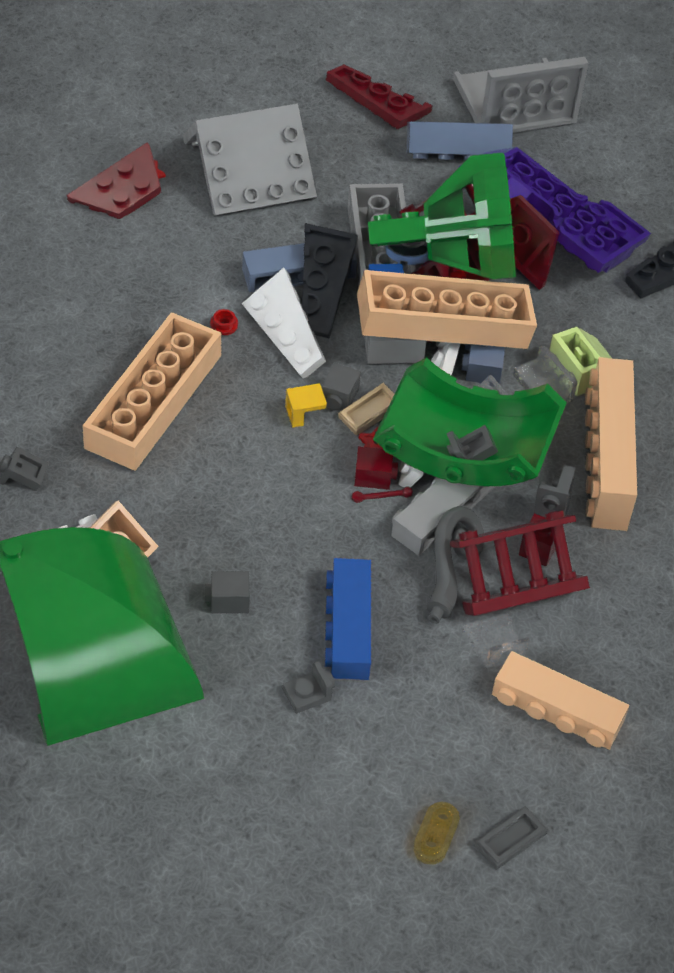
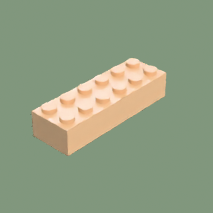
M364 270L357 292L361 330L364 336L528 349L537 327L528 284Z
M171 312L83 424L84 449L136 471L221 357V332Z
M599 357L596 369L591 368L589 385L592 387L587 388L585 393V405H590V409H587L585 416V426L590 427V431L586 433L585 448H589L591 452L587 453L585 465L586 471H590L591 476H587L586 493L591 494V499H588L586 504V517H591V528L627 531L637 498L633 360Z

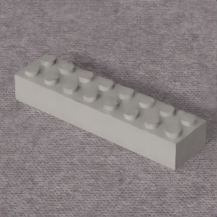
M403 183L350 184L348 215L351 233L358 235L355 249L358 288L363 272L368 270L369 264H403L405 274H410L416 270L415 265H407V261L400 260L399 263L392 260L387 255L385 246L372 247L369 241L368 221H374V216L390 214L392 219H397L401 216L399 211L406 207ZM364 336L368 364L417 363L425 357L427 341Z

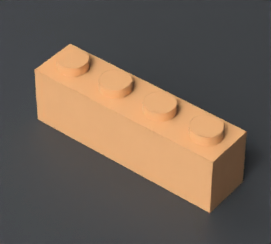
M513 651L510 652L498 673L492 695L497 697L504 705L517 706L525 710L534 719H545L555 724L564 733H575L585 738L590 745L605 747L609 750L625 721L629 708L627 703Z

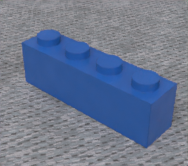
M334 558L333 570H327L326 589H332V596H326V614L332 615L331 622L326 621L325 640L331 641V648H325V667H331V674L334 679L369 680L371 668V560Z

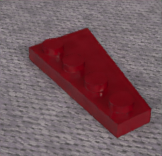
M341 65L327 71L326 81L397 129L406 126L407 122H415L432 112L433 105L427 102L421 105L414 101V96L404 93L403 96L391 91L392 86L386 83L371 82L372 77L347 65Z

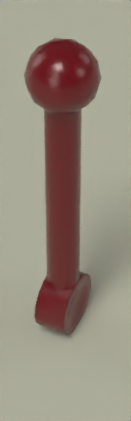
M406 486L402 490L370 494L356 491L352 494V500L360 503L367 499L395 496L409 498L413 495V490L411 487Z

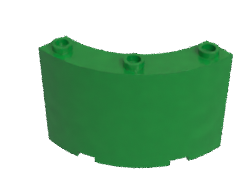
M427 357L406 369L373 438L385 452L413 468L447 480L450 483L473 486H505L526 482L538 477L567 403L548 383L528 390L515 391L514 395H499L497 390L473 386V389L456 383L457 378L440 369ZM486 425L498 450L496 454L485 460H468L453 457L447 449V446L450 444L447 433L453 431L458 439Z

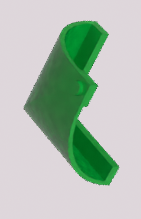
M83 527L41 530L0 541V571L4 577L26 648L41 711L40 714H37L38 721L47 746L204 699L201 684L145 553L135 543L113 532Z

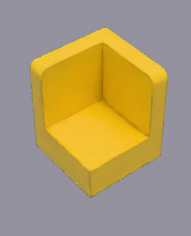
M320 383L286 389L285 407L292 428L304 426L305 412L325 409L327 406Z

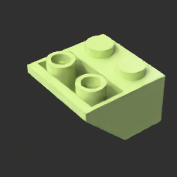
M574 327L552 336L548 359L576 396L585 394L586 389L592 387L589 385L591 368L596 369L598 358L612 357L596 337L578 327Z

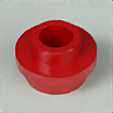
M221 309L214 313L210 320V327L221 332V335H230L237 330L238 319L232 311Z

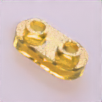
M437 802L428 808L416 835L413 847L416 858L422 863L434 865L445 859L460 819L458 810L452 804ZM439 814H444V815H446L448 818H447V819H441V818H439L437 815H439ZM434 842L437 846L429 847L426 843Z

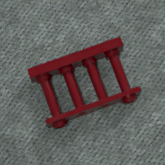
M560 510L546 513V519L483 534H478L477 530L459 533V539L450 541V545L455 548H465L474 594H471V600L462 602L465 614L472 616L590 588L588 576L576 575V571H572L563 524L576 522V516L564 515V511ZM550 527L560 573L557 574L558 579L548 581L547 577L543 576L535 531ZM519 534L523 535L531 575L530 586L519 588L518 584L514 582L506 537ZM494 541L503 587H500L501 593L492 595L485 589L477 544Z

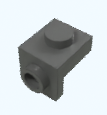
M486 425L458 439L453 431L447 433L450 441L447 449L453 457L468 460H485L498 452L493 437Z

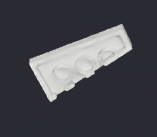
M283 268L242 302V305L304 379L323 365L326 360L308 323L309 320L299 302L297 292L290 281L289 273Z

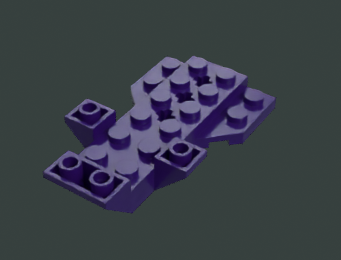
M518 147L483 153H504L510 198L522 195L559 231L557 241L563 245L564 249L569 253L575 254L584 261L588 268L598 273L602 270L606 273L628 259L634 249L645 243L651 235L649 231L611 202L600 200L599 203L587 201V196L576 193Z

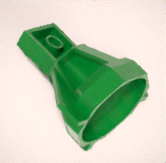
M504 153L470 156L424 202V216H420L419 212L402 213V218L392 219L390 214L374 216V221H368L370 245L375 247L427 241L428 258L430 261L490 280L516 278L510 195ZM473 183L476 215L465 216L462 189ZM478 238L480 270L469 267L467 239Z

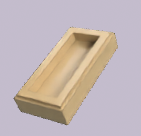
M382 383L340 411L338 418L355 435H358L383 419L394 393Z

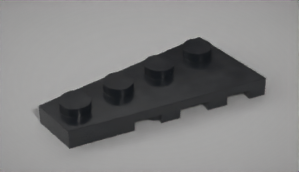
M305 223L302 309L306 313L313 333L316 336L330 338L357 246L358 235Z
M674 241L669 246L660 248L657 251V255L653 258H647L626 274L625 283L640 299L674 285Z

